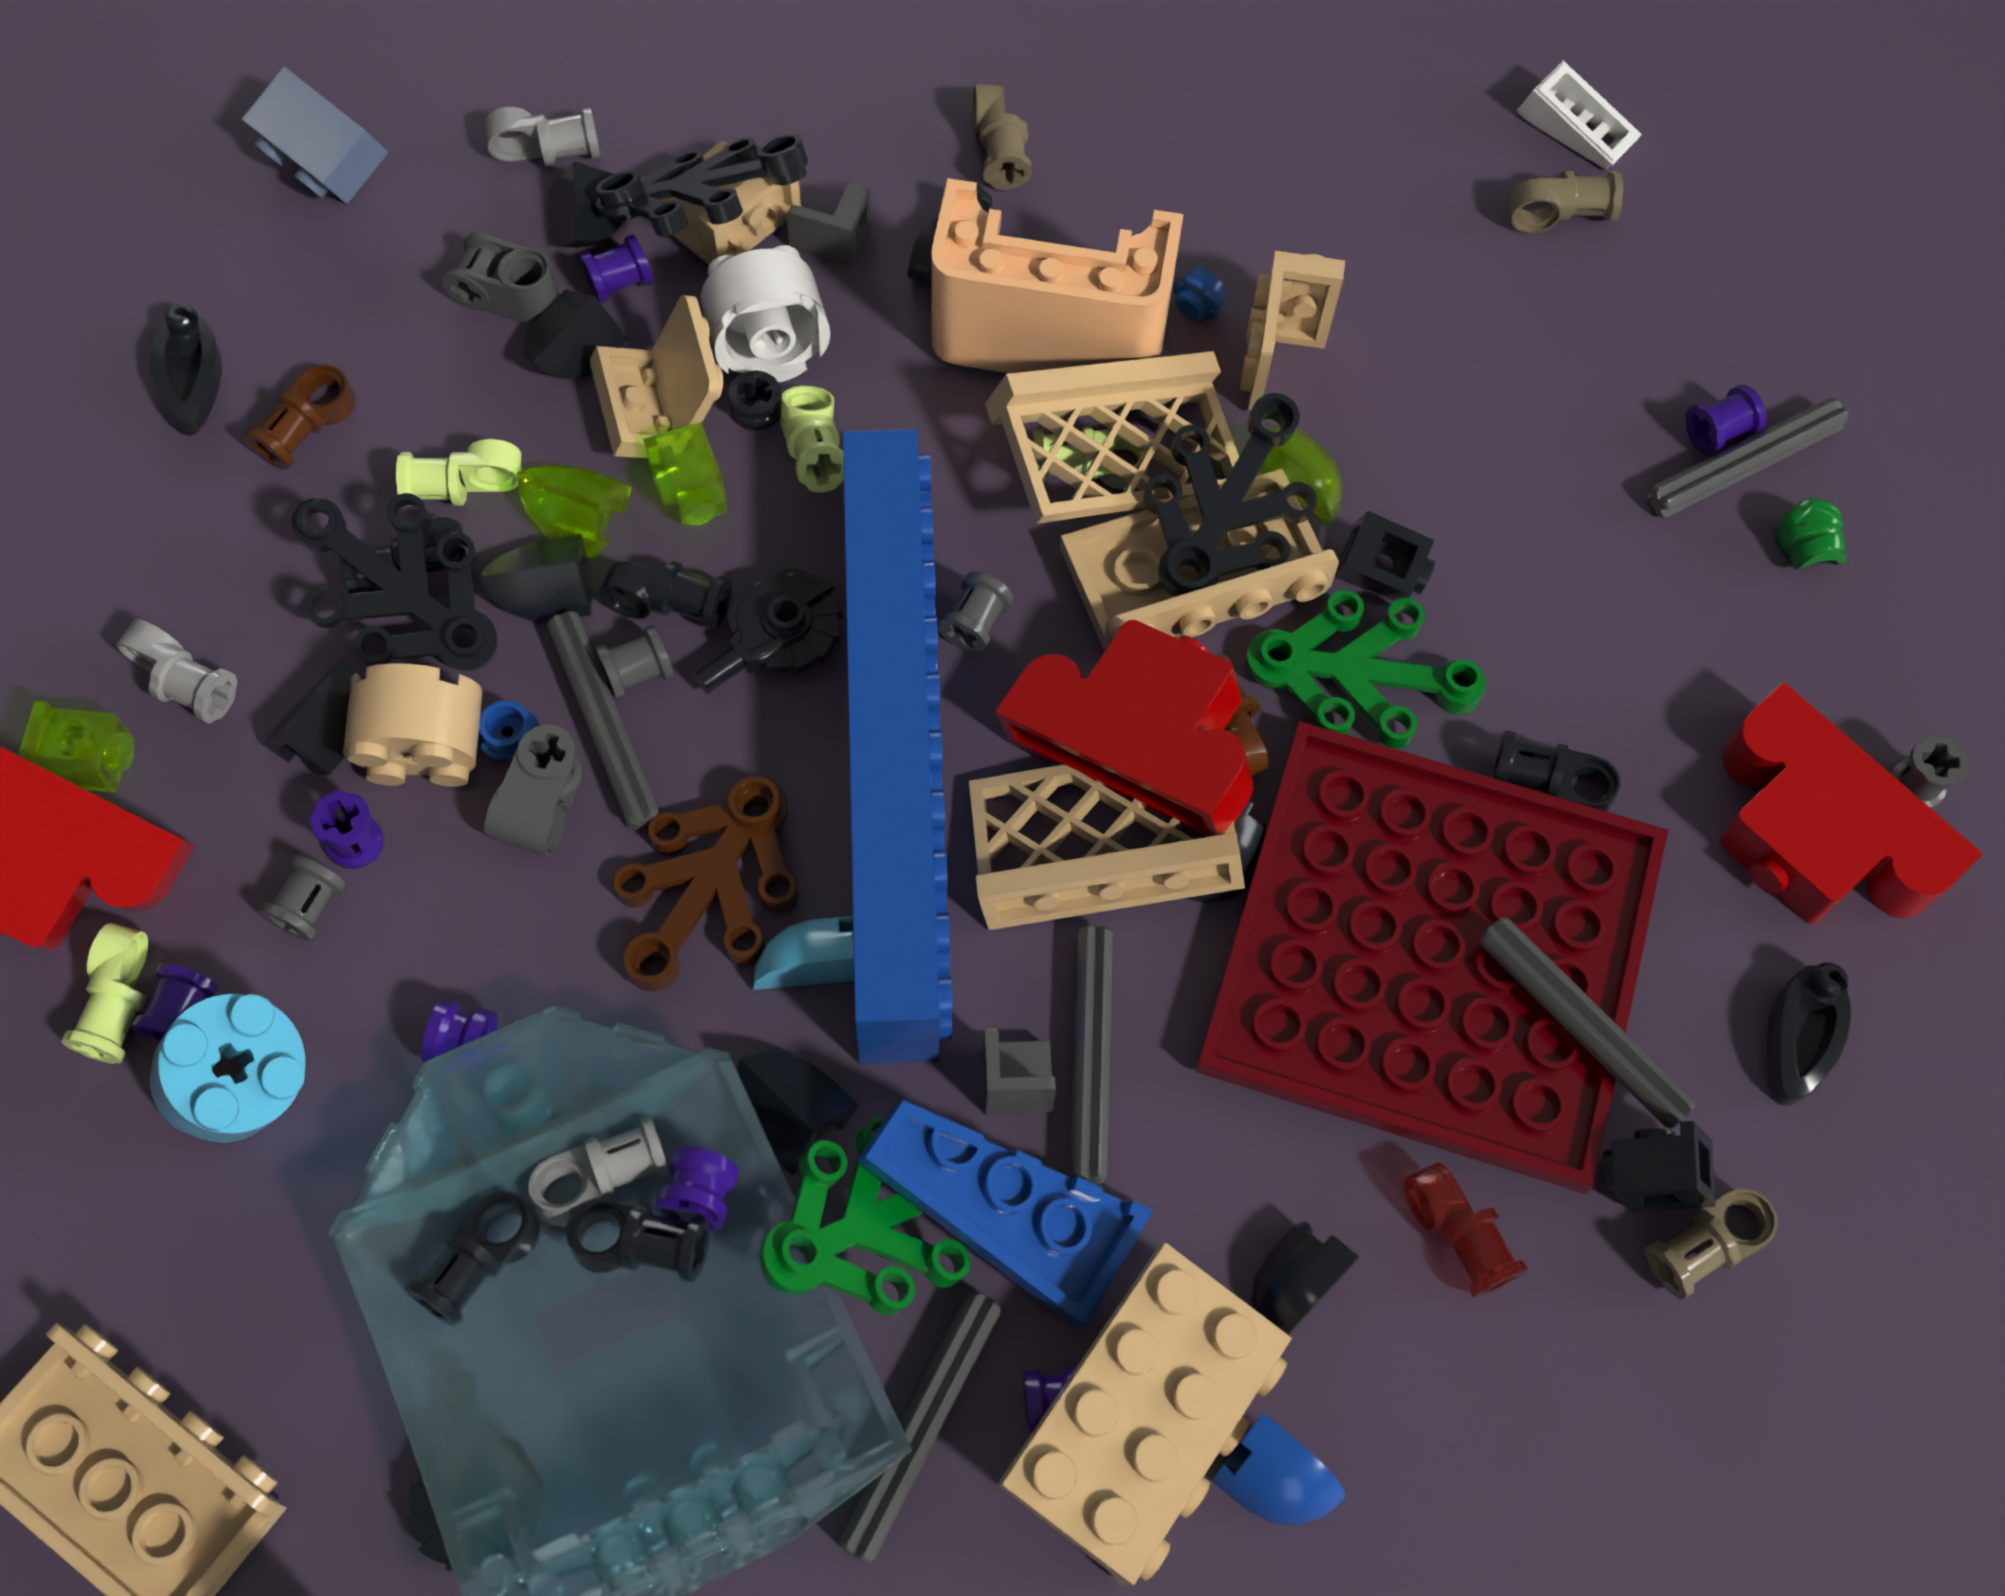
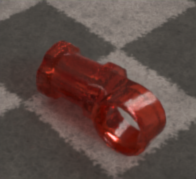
M1437 1162L1405 1176L1404 1189L1412 1212L1425 1230L1430 1233L1437 1231L1444 1245L1453 1246L1472 1281L1468 1288L1472 1298L1489 1294L1528 1272L1529 1269L1524 1260H1515L1498 1230L1495 1222L1498 1220L1499 1215L1495 1208H1486L1474 1213L1458 1182L1445 1165Z

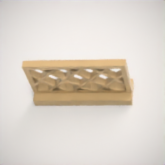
M1214 351L1006 374L986 401L985 406L991 424H1003L1036 524L1146 508L1143 495L1150 477L1145 475L1144 471L1151 458H1154L1179 475L1177 480L1182 487L1181 499L1195 495L1192 485L1185 484L1186 481L1190 482L1186 466L1179 464L1173 458L1171 450L1160 444L1167 428L1176 433L1181 427L1192 425L1176 414L1180 404L1199 402L1206 422L1204 430L1210 438L1208 454L1221 463L1227 479L1239 458V454L1212 383L1221 373ZM1140 409L1160 422L1153 438L1125 420L1130 410ZM1089 415L1109 429L1101 445L1073 427L1077 417ZM1038 422L1057 435L1049 452L1028 439L1023 423ZM1116 434L1144 452L1136 468L1108 450ZM1185 439L1194 445L1191 453L1201 450L1200 445L1195 440ZM1064 440L1093 459L1085 475L1055 457ZM1100 464L1128 482L1123 493L1111 494L1092 481ZM1047 471L1076 489L1071 500L1050 503L1042 481ZM1226 479L1217 480L1219 487L1223 486ZM1158 487L1152 490L1154 497L1159 501L1167 502L1173 499L1172 493L1166 488Z
M1064 764L969 780L978 875H976L977 895L989 930L1245 888L1234 820L1224 834L1193 839L1181 832L1184 826L1180 824L1179 820L1172 818L1167 824L1145 811L1146 808L1142 806L1140 801L1134 799L1130 802L1106 788L1103 783L1095 781ZM1074 784L1086 791L1085 795L1069 813L1047 801L1049 796L1060 786ZM1013 795L1024 803L1006 823H1003L987 813L985 799ZM1099 800L1122 813L1104 834L1081 821ZM1036 811L1059 823L1040 845L1018 832ZM1134 821L1158 834L1148 847L1129 850L1117 843V841ZM989 830L995 833L991 840L989 839ZM1071 832L1094 845L1083 858L1063 860L1053 854ZM1008 842L1031 855L1020 868L993 872L992 860Z

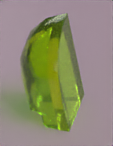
M1280 426L1273 432L1281 431ZM1297 426L1293 437L1288 443L1271 449L1260 472L1265 474L1283 468L1289 483L1303 482L1310 485L1317 495V504L1313 513L1330 526L1341 509L1343 480L1337 462L1329 452ZM1296 496L1298 501L1307 508L1305 500Z
M534 466L517 472L520 498L528 516L544 535L554 539L582 534L587 556L593 559L607 547L610 538L603 536L602 533L608 526L614 511L625 514L632 485L598 472L572 466Z

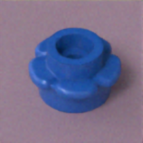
M1194 267L1189 270L1183 279L1178 277L1173 282V291L1177 295L1174 302L1183 315L1194 321H1200L1203 317L1213 320L1219 316L1220 312L1218 310H1220L1221 303L1226 298L1227 293L1224 285L1215 275L1205 269Z
M503 700L491 704L480 716L478 739L482 740V751L490 758L496 760H504L508 756L513 758L519 742L525 733L539 726L537 718L532 712L526 711L522 705L514 701ZM506 729L514 730V733L510 737H504L502 735L503 731Z

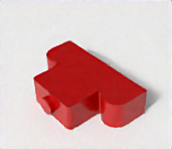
M1128 620L1123 624L1087 678L1082 677L1076 663L1067 656L1051 654L1043 655L1033 660L1020 674L995 711L1009 742L1056 765L1064 764L1077 770L1091 779L1103 783L1106 788L1130 801L1136 799L1141 802L1143 807L1169 820L1172 818L1179 820L1182 826L1204 837L1224 834L1233 820L1235 824L1254 790L1253 777L1245 749L1238 737L1230 731L1224 730L1242 702L1232 664L1209 653L1200 642L1189 636L1179 635L1175 638L1137 620Z
M1785 682L1779 685L1749 713L1723 749L1722 761L1725 770L1731 778L1744 787L1761 788L1762 790L1741 809L1719 837V844L1750 872L1753 881L1762 890L1776 895L1808 924L1818 923L1861 880H1865L1868 883L1867 889L1870 898L1878 909L1892 917L1900 919L1914 918L1924 912L1983 855L1979 849Z
M0 746V938L4 933L30 947L45 950L57 949L92 890L106 904L133 912L146 911L160 904L172 888L195 845Z

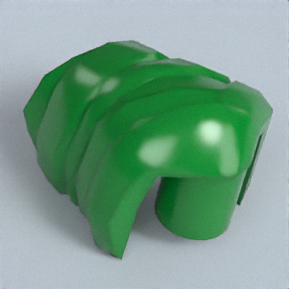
M1809 497L1801 500L1784 515L1775 530V534L1779 542L1778 545L1789 556L1792 568L1805 569L1813 563L1828 561L1833 565L1847 563L1844 534H1842L1843 515L1835 504Z

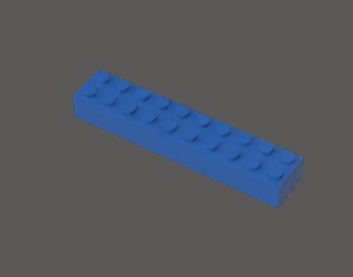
M917 429L843 431L855 1023L859 1063L939 1061V1039H952L953 1003L949 963L950 926L949 912H947V853L944 836L945 802L944 789H942L943 754L942 731L940 730V678L937 660L938 628L935 611L936 579L935 560H933L934 532L933 507L931 506V455L918 454Z

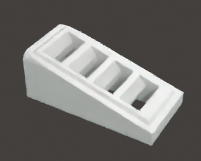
M1564 61L1530 93L1517 109V112L1529 123L1605 170H1608L1642 135ZM1589 122L1597 128L1591 131L1585 124ZM1605 134L1615 138L1609 147L1601 140Z

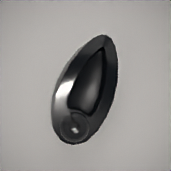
M176 304L167 309L164 315L165 320L162 321L155 331L151 344L150 376L159 405L170 423L181 434L191 436L199 432L213 408L222 375L221 354L213 332L206 321L198 317V313L193 307L186 304Z
M1823 962L1819 965L1807 966L1801 969L1785 984L1775 1000L1769 1017L1767 1033V1071L1771 1096L1779 1105L1790 1106L1805 1099L1820 1086L1840 1059L1849 1035L1851 1005L1847 992L1849 979L1847 973L1838 964Z

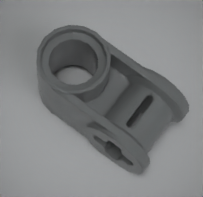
M478 231L471 232L463 243L464 255L456 268L448 269L442 278V286L446 293L461 305L474 310H485L518 320L527 325H534L541 314L559 296L549 260L543 252L535 248L523 247L499 240L492 235Z
M545 724L536 726L525 733L519 742L517 751L502 784L491 799L485 818V836L547 857L553 854L561 840L568 813L584 776L582 762L577 756L574 740L566 730L556 725ZM556 758H561L562 761H556ZM541 764L546 765V769L540 768Z

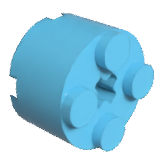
M224 994L207 998L185 1010L173 1022L159 1042L152 1060L149 1078L153 1100L165 1120L172 1127L185 1134L220 1143L245 1139L261 1131L278 1118L297 1096L304 1084V1047L294 1024L281 1010L264 997L253 994ZM220 1055H223L228 1062L237 1060L241 1065L242 1071L235 1077L236 1084L229 1075H223L218 1078L214 1075L212 1068L221 1059Z

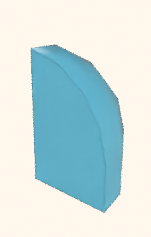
M852 916L812 919L785 928L767 943L755 965L752 990L855 981Z

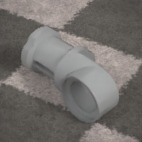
M503 107L488 114L484 121L488 151L498 160L513 162L543 157L545 166L555 164L556 159L586 154H589L592 159L601 157L591 107L582 109L579 115L547 119L544 114L532 116L531 113L518 107ZM508 131H520L524 133L521 136H517L514 138H503L498 136L501 133Z
M134 619L115 645L125 657L141 668L151 672L148 690L152 697L162 702L170 700L179 702L193 709L195 717L208 724L221 719L230 709L235 699L238 685L236 675L224 668L213 671L194 662L191 653L184 650L177 640L153 624L141 619Z
M651 1116L641 1119L640 1127L600 1142L593 1136L585 1139L584 1144L553 1155L540 1162L533 1170L528 1182L529 1195L540 1217L550 1225L566 1227L573 1212L579 1207L594 1200H604L613 1197L615 1188L654 1173L660 1178L671 1175ZM567 1176L575 1177L582 1181L580 1193L570 1202L557 1205L545 1200L546 1190L553 1181Z

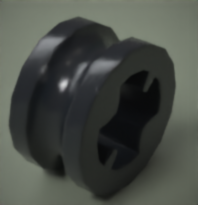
M754 370L738 375L731 382L728 390L731 413L738 425L753 431L765 430L775 425L781 418V389L775 377L767 372ZM758 395L766 397V402L758 400L754 403L753 407L746 405L745 399L754 401Z

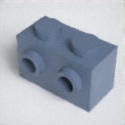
M286 67L280 70L242 118L246 124L260 135L254 142V145L280 166H283L290 159L300 167L294 176L321 198L330 191L346 204L351 201L389 153L365 129Z

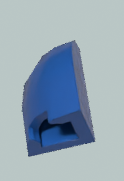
M1264 1413L1253 1424L1211 1480L1245 1509L1270 1523L1296 1526L1326 1517L1345 1500V1490L1328 1468L1299 1441Z

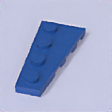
M905 1100L899 1101L892 1106L856 1160L1073 1327L1086 1326L1154 1211L1137 1202H1125L1102 1191L1103 1187L1080 1177L1071 1178L1041 1165V1160L1019 1150L1012 1152L984 1139V1135Z

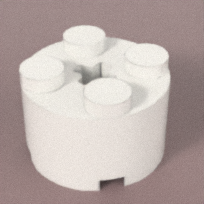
M781 245L773 249L751 250L736 256L723 255L717 257L708 266L709 277L706 279L701 291V306L704 317L709 324V335L716 360L725 372L729 374L728 368L741 374L746 371L758 370L769 373L776 378L778 383L784 382L808 370L805 362L817 351L820 357L826 351L830 341L828 320L810 267L800 258L799 252L794 247Z

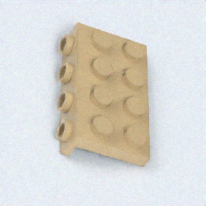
M1283 468L1256 476L1243 501L1283 491L1290 484ZM1195 495L1180 499L1179 501L1192 539L1203 521ZM1296 496L1287 498L1292 508L1303 510ZM1148 509L1061 535L1059 546L1104 652L1123 624L1128 620H1137L1173 637L1182 634L1195 637L1209 631L1217 623L1236 617L1241 619L1256 618L1266 613L1274 605L1294 599L1299 602L1313 600L1331 588L1339 565V560L1333 550H1322L1308 520L1303 523L1293 524L1280 518L1225 532L1215 551L1254 543L1261 533L1275 531L1282 534L1289 542L1290 553L1285 563L1260 571L1254 567L1219 576L1215 585L1173 597L1162 587L1158 577V565L1163 553L1168 549L1158 516ZM1269 544L1260 546V552L1265 558L1273 560L1280 557L1276 547ZM1183 565L1177 568L1179 575L1185 580L1192 581L1199 577L1197 570L1192 566Z
M1166 1242L1159 1245L997 1486L1109 1571L1108 1575L1119 1584L1134 1586L1139 1577L1144 1581L1149 1580L1162 1565L1170 1550L1171 1544L1164 1538L1179 1514L1184 1518L1189 1517L1197 1509L1208 1492L1210 1481L1204 1475L1218 1453L1224 1457L1229 1455L1244 1436L1249 1426V1421L1243 1417V1414L1257 1393L1262 1397L1267 1395L1284 1373L1287 1361L1280 1356L1292 1338Z
M56 1322L46 1333V1336L54 1342L52 1347L0 1403V1505L106 1596H215L287 1509L269 1493L278 1481L245 1455L236 1464L232 1463L216 1449L224 1437L215 1428L190 1410L182 1420L162 1404L171 1393L139 1367H136L128 1376L114 1365L110 1360L119 1350L96 1330L84 1323L75 1333Z

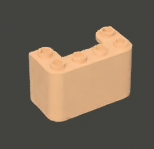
M947 178L932 245V347L936 355L943 361L954 365L1005 373L1161 357L1184 214L1154 210L1149 227L1142 233L1131 236V230L1120 229L1116 253L999 235L1001 211L989 209L988 214L981 208L977 201V183Z

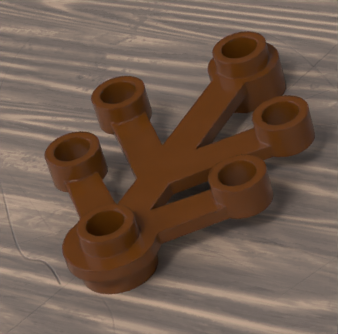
M759 776L746 777L738 781L729 790L724 803L682 814L662 812L650 821L648 835L651 844L658 853L666 856L682 852L686 848L690 837L725 831L714 848L645 866L638 863L626 864L615 873L613 887L616 895L622 904L632 908L647 904L652 899L655 891L690 882L658 933L639 935L626 947L623 962L631 982L636 987L644 991L655 992L667 988L675 981L680 970V961L677 953L717 892L727 927L723 942L729 959L735 964L742 966L751 965L758 961L765 948V943L760 928L752 923L737 867V861L750 841H752L762 871V876L758 881V892L763 906L769 911L780 913L791 909L798 899L795 877L785 868L776 831L786 821L788 803L784 791L775 782ZM754 804H762L768 808L766 813L760 816L750 817L745 814L746 810ZM666 827H675L680 830L679 834L672 840L664 841L658 838L659 832ZM640 878L645 881L644 886L637 892L629 893L623 890L625 883L630 879ZM775 883H784L790 887L786 895L780 898L770 897L767 894V890ZM748 935L756 939L754 946L747 951H739L733 948L734 941L740 936ZM658 959L665 962L663 971L657 975L649 976L642 972L645 964L651 960Z

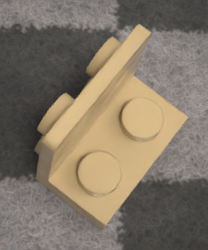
M718 143L703 155L704 159L706 160L723 150L727 143ZM767 176L716 187L719 189H735L743 208V213L738 218L724 224H712L704 207L674 197L661 199L663 202L673 200L681 202L689 223L685 229L673 234V236L708 265L717 257L723 255L736 256L750 251L787 221V213L791 205L801 206L799 181L779 186L775 185L773 179Z

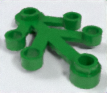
M1338 590L1329 597L1325 611L1294 632L1290 633L1279 629H1272L1258 634L1251 641L1246 655L1248 670L1260 685L1269 689L1287 688L1312 716L1315 726L1347 735L1355 719L1353 706L1347 700L1340 697L1328 698L1311 676L1332 679L1375 726L1379 741L1385 746L1394 749L1403 748L1411 742L1417 729V719L1410 709L1398 705L1391 706L1373 685L1432 693L1434 700L1441 709L1457 715L1466 714L1474 710L1486 689L1484 673L1478 665L1469 660H1453L1439 668L1373 659L1399 640L1412 639L1419 633L1425 619V612L1421 604L1411 598L1395 600L1390 605L1383 621L1338 652L1313 650L1336 631H1351L1360 622L1364 611V603L1361 597L1351 590ZM1347 606L1354 614L1342 616L1335 611L1334 607ZM1406 614L1413 619L1414 623H1400L1395 615ZM1268 652L1282 653L1288 659L1285 661H1275L1268 655ZM1452 677L1464 678L1471 686H1460L1454 682ZM1329 712L1337 713L1343 717L1345 723L1340 725L1331 724L1324 715ZM1389 721L1400 722L1405 726L1407 732L1395 733L1388 728L1386 723Z
M886 1116L873 1117L859 1130L855 1141L859 1152L858 1157L871 1139V1132H876ZM828 1140L816 1142L801 1157L799 1172L802 1180L789 1222L780 1223L766 1235L761 1244L759 1254L762 1274L765 1280L776 1290L790 1294H804L822 1284L868 1302L876 1313L883 1316H893L912 1302L915 1295V1284L910 1274L897 1266L886 1267L878 1274H874L835 1255L852 1247H857L925 1275L930 1283L941 1288L953 1286L969 1272L971 1266V1259L967 1249L963 1244L954 1239H943L936 1245H931L892 1229L924 1212L899 1193L877 1202L882 1180L859 1162H856L842 1218L819 1229L828 1188L844 1175L848 1164L843 1149L838 1144ZM815 1156L823 1157L829 1162L832 1169L831 1174H826L817 1168L814 1160ZM790 1245L795 1246L804 1254L807 1265L798 1264L792 1259L789 1253ZM939 1254L950 1258L954 1266V1273L947 1272L941 1267L938 1258ZM883 1281L895 1286L899 1294L898 1301L890 1300L884 1294L882 1289Z

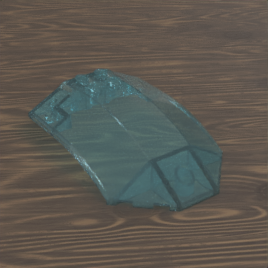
M554 1005L424 1062L412 1083L416 1092L398 1124L390 1122L364 1168L368 1174L364 1185L351 1208L340 1211L328 1234L333 1239L392 1390L461 1596H685L796 1540L809 1530L811 1526L912 1452L911 1445L838 1291L819 1284L808 1293H785L773 1288L762 1274L759 1257L761 1244L774 1227L780 1223L790 1221L795 1199L755 1113L730 1053L709 1047L702 1052L668 1043L666 1036L621 1023H616L614 1028L581 1019L577 1011ZM651 1116L668 1167L672 1154L676 1149L687 1146L701 1147L729 1158L739 1168L740 1175L736 1188L727 1193L724 1199L727 1215L723 1227L710 1231L709 1247L702 1271L693 1283L681 1281L678 1272L640 1265L634 1271L619 1268L608 1273H593L582 1268L575 1260L566 1238L567 1226L550 1225L537 1212L529 1195L528 1185L533 1170L540 1162L547 1158L583 1145L585 1139L594 1136L599 1142L640 1127V1120ZM654 1173L615 1188L614 1196L604 1200L635 1206L638 1204L646 1205L652 1209L654 1215L662 1216L655 1208V1202L660 1189L670 1184L672 1175L660 1178ZM569 1176L553 1181L546 1190L545 1200L557 1205L570 1202L580 1193L582 1181ZM510 1191L519 1194L537 1216L540 1224L539 1239L534 1249L525 1258L514 1263L505 1264L496 1277L487 1276L461 1310L464 1319L457 1328L451 1327L434 1317L405 1292L404 1289L412 1280L420 1281L447 1247L444 1238L450 1230L456 1231L478 1202L494 1192ZM505 1213L498 1216L491 1222L488 1228L487 1240L498 1243L511 1239L521 1226V1215ZM606 1221L593 1224L585 1232L582 1246L587 1250L595 1252L606 1250L617 1241L620 1227L617 1224ZM790 1245L789 1253L792 1259L798 1264L807 1265L804 1254L795 1246Z

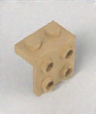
M1275 250L1270 274H1258L1253 308H1251L1246 343H1248L1247 356L1244 357L1239 391L1250 392L1248 411H1251L1255 402L1264 395L1275 342L1325 349L1343 283L1345 260L1325 258L1318 254L1304 255Z
M680 296L652 350L596 346L589 360L613 455L616 457L680 460L692 438L698 435L701 423L713 402L718 400L722 393V370L719 365L715 364L709 343V324L707 319L702 317L698 300L695 296Z

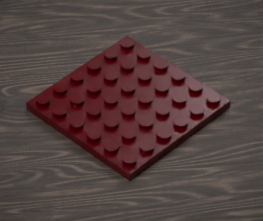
M1299 721L1195 1072L1587 1194L1594 1187L1616 1078L1481 946L1480 939L1483 933L1495 921L1502 917L1509 918L1626 1033L1669 830Z

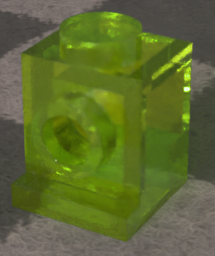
M701 422L643 439L650 473L653 481L656 482L664 507L675 504L682 526L687 524L700 525L710 521L716 515L728 512L723 479Z
M34 701L18 756L85 790L116 793L122 771L127 770L132 763L134 740L115 713L52 708L48 702Z

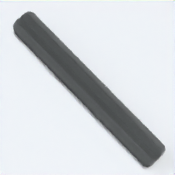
M1828 398L1654 485L1651 493L1647 496L1648 503L1654 508L1657 516L1670 517L1842 430L1844 423L1849 419L1848 411L1842 408L1838 399Z
M566 611L561 615L552 616L547 623L550 636L626 823L632 830H641L649 826L650 821L660 814L659 807L579 614L576 612Z
M1502 917L1488 927L1480 939L1481 946L1664 1127L1669 1129L1676 1127L1693 1111L1695 1107L1694 1099L1509 918Z
M1085 926L1080 928L1077 937L1070 1177H1080L1091 1183L1098 1184L1105 1181L1108 1169L1113 933L1107 927Z
M974 1291L966 1295L840 1537V1547L851 1556L863 1562L871 1563L875 1560L1000 1316V1305L991 1298Z

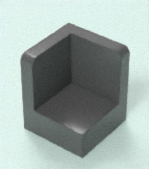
M848 181L837 207L813 200L808 201L805 207L791 205L787 213L789 246L794 247L799 252L853 266L871 226L870 187Z
M985 1027L983 1063L986 1115L1052 1113L1056 1083L1055 1077L1052 1076L1050 1040L999 1042L998 1027Z

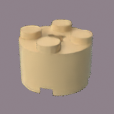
M390 663L370 666L366 668L364 680L355 673L351 677L343 748L344 756L351 763L366 768V780L379 785H402L405 783L406 775H430L429 780L441 786L459 787L468 784L469 772L476 766L483 693L481 686L471 678L459 674L458 685L440 681V668L418 664Z

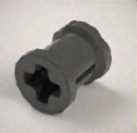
M974 571L969 572L963 579V593L952 612L944 613L938 629L941 635L950 643L966 652L976 654L983 653L990 641L988 633L999 614L1006 613L1014 603V596L1011 590L997 578L983 572Z
M654 625L644 628L643 636L608 649L604 644L595 647L599 664L615 699L624 697L625 689L654 677L661 676L665 680L674 677L670 659Z
M1929 735L1923 741L1917 743L1912 748L1909 758L1900 761L1890 773L1933 809L1945 798L1947 789L1952 788L1967 776L1970 763L1967 753L1958 746L1955 740L1943 735Z
M295 855L289 863L292 872L272 903H263L258 912L265 920L282 931L310 942L317 933L313 927L332 895H339L343 892L346 883L337 874L323 865L304 856Z

